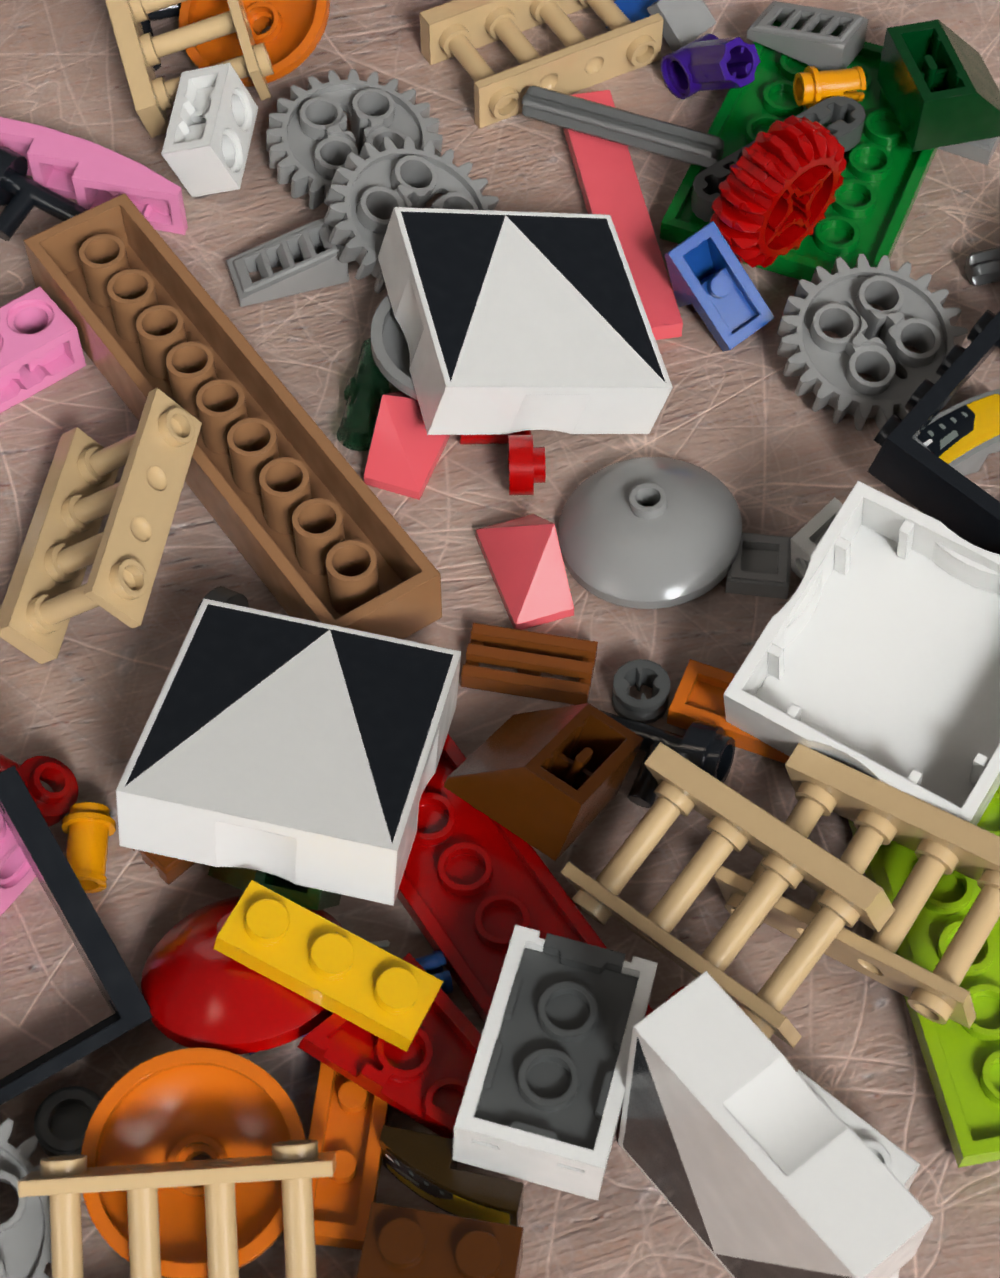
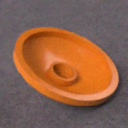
M188 0L182 2L179 11V28L230 11L227 0ZM242 0L255 44L264 42L274 70V74L265 77L267 83L284 77L300 66L314 51L324 34L329 17L330 0ZM271 27L267 32L261 34L265 28ZM236 32L185 49L187 55L198 69L243 55ZM250 76L241 79L245 87L254 86Z
M186 1048L166 1052L142 1062L127 1072L111 1087L98 1104L85 1132L81 1155L87 1156V1167L191 1161L198 1155H208L212 1159L272 1155L273 1143L306 1140L301 1119L291 1099L280 1084L264 1069L244 1057L227 1051L212 1048ZM281 1180L235 1183L239 1268L261 1256L284 1232ZM204 1185L158 1188L162 1277L208 1278ZM127 1190L82 1193L89 1215L101 1236L120 1256L129 1261Z

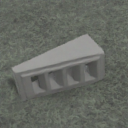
M773 1L749 27L746 38L807 65L815 66L821 71L846 69L864 48L868 19L847 12ZM775 21L782 23L780 27L772 26Z
M324 218L318 219L227 259V268L240 306L244 307L349 282L348 263H341L339 261L345 246L330 244L328 241L334 227L325 224ZM273 267H282L281 271L273 273ZM259 271L262 279L252 283L249 273Z

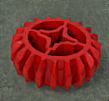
M794 115L786 118L783 122L777 120L771 124L767 133L760 131L756 136L755 142L749 148H742V156L736 164L729 165L731 172L727 179L719 184L718 188L721 193L712 203L711 208L714 210V214L711 216L710 222H715L741 263L745 262L753 268L758 265L766 268L773 264L779 255H786L791 249L798 250L801 241L807 235H813L814 227L820 220L825 219L824 213L827 208L836 201L834 194L843 184L844 178L841 174L845 170L847 163L844 158L845 148L838 143V140L830 133V130L817 121L812 122L806 117L798 118Z

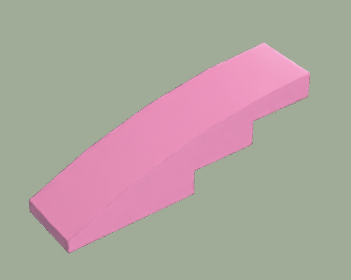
M0 117V147H7L26 158L28 163L27 175L32 176L33 181L65 198L77 200V204L87 210L125 193L155 230L185 235L188 225L180 186L141 163L94 142L45 126Z

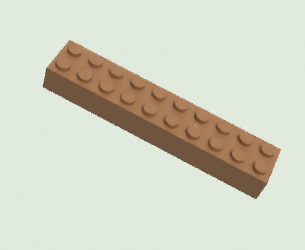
M125 193L23 240L35 287L40 286L77 327L83 350L137 420L140 421L149 391L159 388L202 423L185 482L288 616L398 639H405L442 618L441 575Z

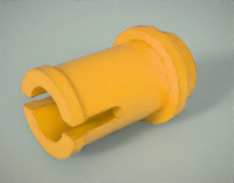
M808 66L804 72L796 73L794 77L793 93L798 106L805 105L807 109L830 97L844 96L852 98L857 102L862 101L865 97L863 91L857 92V90H866V77L861 66L818 71L815 66Z
M95 802L74 804L70 807L69 815L63 818L61 825L63 832L68 834L66 859L85 893L101 892L106 889L107 885L105 874L108 839L116 831V822L110 817V809L103 804Z

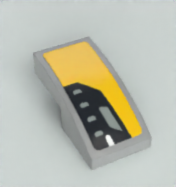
M996 389L982 393L938 413L915 440L965 476L978 472L989 454L1000 451V390Z

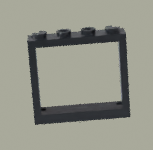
M987 310L967 336V340L972 343L966 349L956 344L944 358L936 371L941 376L940 379L934 384L926 378L918 386L904 407L909 411L906 417L902 420L894 414L881 428L874 441L882 447L867 472L924 514L941 521L959 537L982 549L1000 554V502L915 440L996 347L1000 348V311L995 315L990 310Z
M15 766L0 772V812L113 1015L0 1079V1106L152 1018L150 1007Z

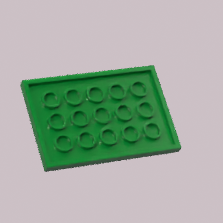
M775 21L772 26L780 27L782 23ZM865 41L864 48L847 67L861 66L865 73L866 90H857V92L863 91L865 94L864 99L859 103L864 108L866 116L860 142L844 153L847 163L845 170L841 174L844 178L843 184L834 194L836 201L827 208L824 213L825 219L820 220L814 227L813 235H807L801 241L798 250L791 249L786 255H779L773 264L766 268L760 265L756 267L794 279H804L811 282L815 268L818 266L823 267L831 274L835 260L838 257H841L850 269L854 268L859 254L866 256L870 267H878L883 255H887L890 260L938 148L913 152L877 80L883 46ZM753 43L761 61L755 70V80L744 87L729 90L707 134L721 137L724 140L722 159L753 142L760 131L767 133L771 124L775 121L780 120L783 122L791 115L797 116L807 110L805 105H797L793 93V82L796 73L804 72L805 68L810 65L759 43ZM693 164L690 165L661 221V239L679 244L709 223L698 218L691 207L694 179L706 168Z

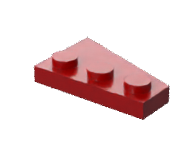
M410 953L402 958V960L425 971ZM440 988L407 1052L349 1022L336 1013L330 1015L305 1035L298 1048L439 1136L453 1139L455 1122L482 1034Z

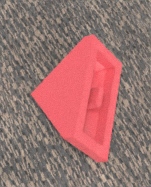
M402 391L382 395L363 479L366 485L420 500L450 435H427L418 400L406 395Z
M530 514L475 529L476 539L514 629L524 630L574 616V605L555 523L535 514Z

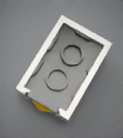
M515 924L455 1122L452 1160L598 1201L623 1105L633 1026L645 1018L658 962L633 956L631 962L624 961L626 955L624 953L547 933L546 939L539 938L540 931Z

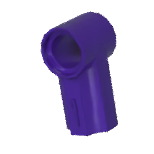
M706 34L664 56L661 61V73L671 93L677 98L684 100L699 91L741 88L755 80V70L761 61L755 44H748L740 37L719 39L713 34Z

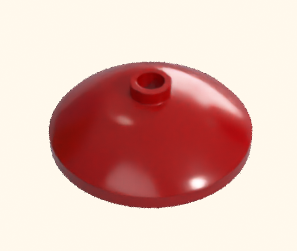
M241 896L214 902L183 918L159 940L145 962L141 978V990L143 997L150 1007L152 1015L150 1019L166 1037L187 1048H212L233 1054L269 1050L302 1037L333 1014L331 1011L214 950L216 937ZM306 908L316 913L317 915L333 922L334 924L342 927V925L325 910L322 909L317 911Z

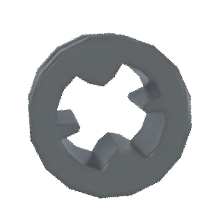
M642 659L629 661L619 667L613 680L612 705L614 711L621 717L643 724L656 722L663 717L668 709L671 685L668 673L659 664ZM636 685L637 691L641 690V685L652 688V698L646 699L644 693L641 695V700L629 696L630 686Z

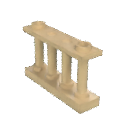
M105 0L135 110L151 138L167 133L169 121L166 110L173 108L181 77L179 76L165 81L163 77L156 78L153 66L161 64V57L236 32L243 55L215 65L230 63L240 79L251 77L261 101L271 98L265 77L274 74V70L264 42L255 44L242 0H227L230 11L152 37L150 32L144 34L141 22L149 20L148 14L188 0Z
M452 0L419 12L421 54L427 62L433 65L456 57L474 80V123L479 129L522 113V98L530 86L535 85L570 95L661 59L664 21L661 15L657 13L632 23L613 0ZM591 7L611 31L586 39L567 15ZM546 23L566 48L541 57L522 32ZM501 40L521 65L495 74L476 49Z
M159 388L149 391L136 433L104 448L78 427L61 435L0 610V638L40 664L57 659L70 618L96 607H102L132 629L141 626L202 425L198 419ZM125 466L120 482L115 483L119 468ZM109 514L104 532L98 534L103 517ZM93 564L87 583L81 586L87 566Z
M660 742L644 763L659 783V786L654 791L658 796L657 800L595 880L568 861L560 873L577 890V893L571 900L601 925H605L608 919L613 917L694 977L698 978L707 971L768 1039L775 1034L794 1048L802 1036L788 1018L780 1013L845 925L852 928L857 920L879 933L895 912V909L881 886ZM692 809H694L711 821L707 826L711 833L646 917L619 898L618 895L678 816L681 814L687 817ZM745 845H748L765 857L761 863L765 870L700 956L670 933L733 850L741 852ZM800 882H803L821 894L817 900L821 909L757 995H755L724 972L788 887L796 889Z
M798 743L785 763L795 791V797L798 800L785 821L786 825L808 838L821 816L827 817L834 812L853 821L857 831L839 860L862 875L881 844L889 845L891 841H894L915 851L914 853L918 858V861L892 902L895 912L880 932L877 933L875 931L871 939L867 940L843 927L824 954L907 996L909 1006L923 1017L945 1025L948 1019H951L970 1029L976 1019V1013L970 991L959 985L1000 917V836ZM764 856L750 879L722 865L714 875L726 901L724 907L730 914L734 912L765 869L761 865L765 859ZM955 870L978 881L977 884L981 891L934 971L930 972L897 955L896 952L942 875H950ZM817 894L809 909L781 896L757 929L765 923L798 940L821 909L817 903L821 894Z
M290 1140L273 1143L272 1155L102 1167H87L86 1155L53 1156L40 1159V1171H32L18 1181V1197L49 1195L52 1278H84L81 1193L127 1190L130 1278H162L158 1188L204 1185L208 1278H239L235 1183L281 1180L286 1278H317L312 1178L333 1177L336 1169V1151L318 1152L317 1140Z

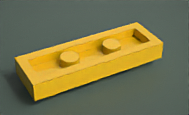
M253 880L247 886L218 933L214 945V950L332 1013H336L349 1022L406 1052L444 982Z

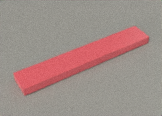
M610 90L571 95L615 108ZM563 128L588 214L611 216L655 340L682 337L683 321L628 146Z

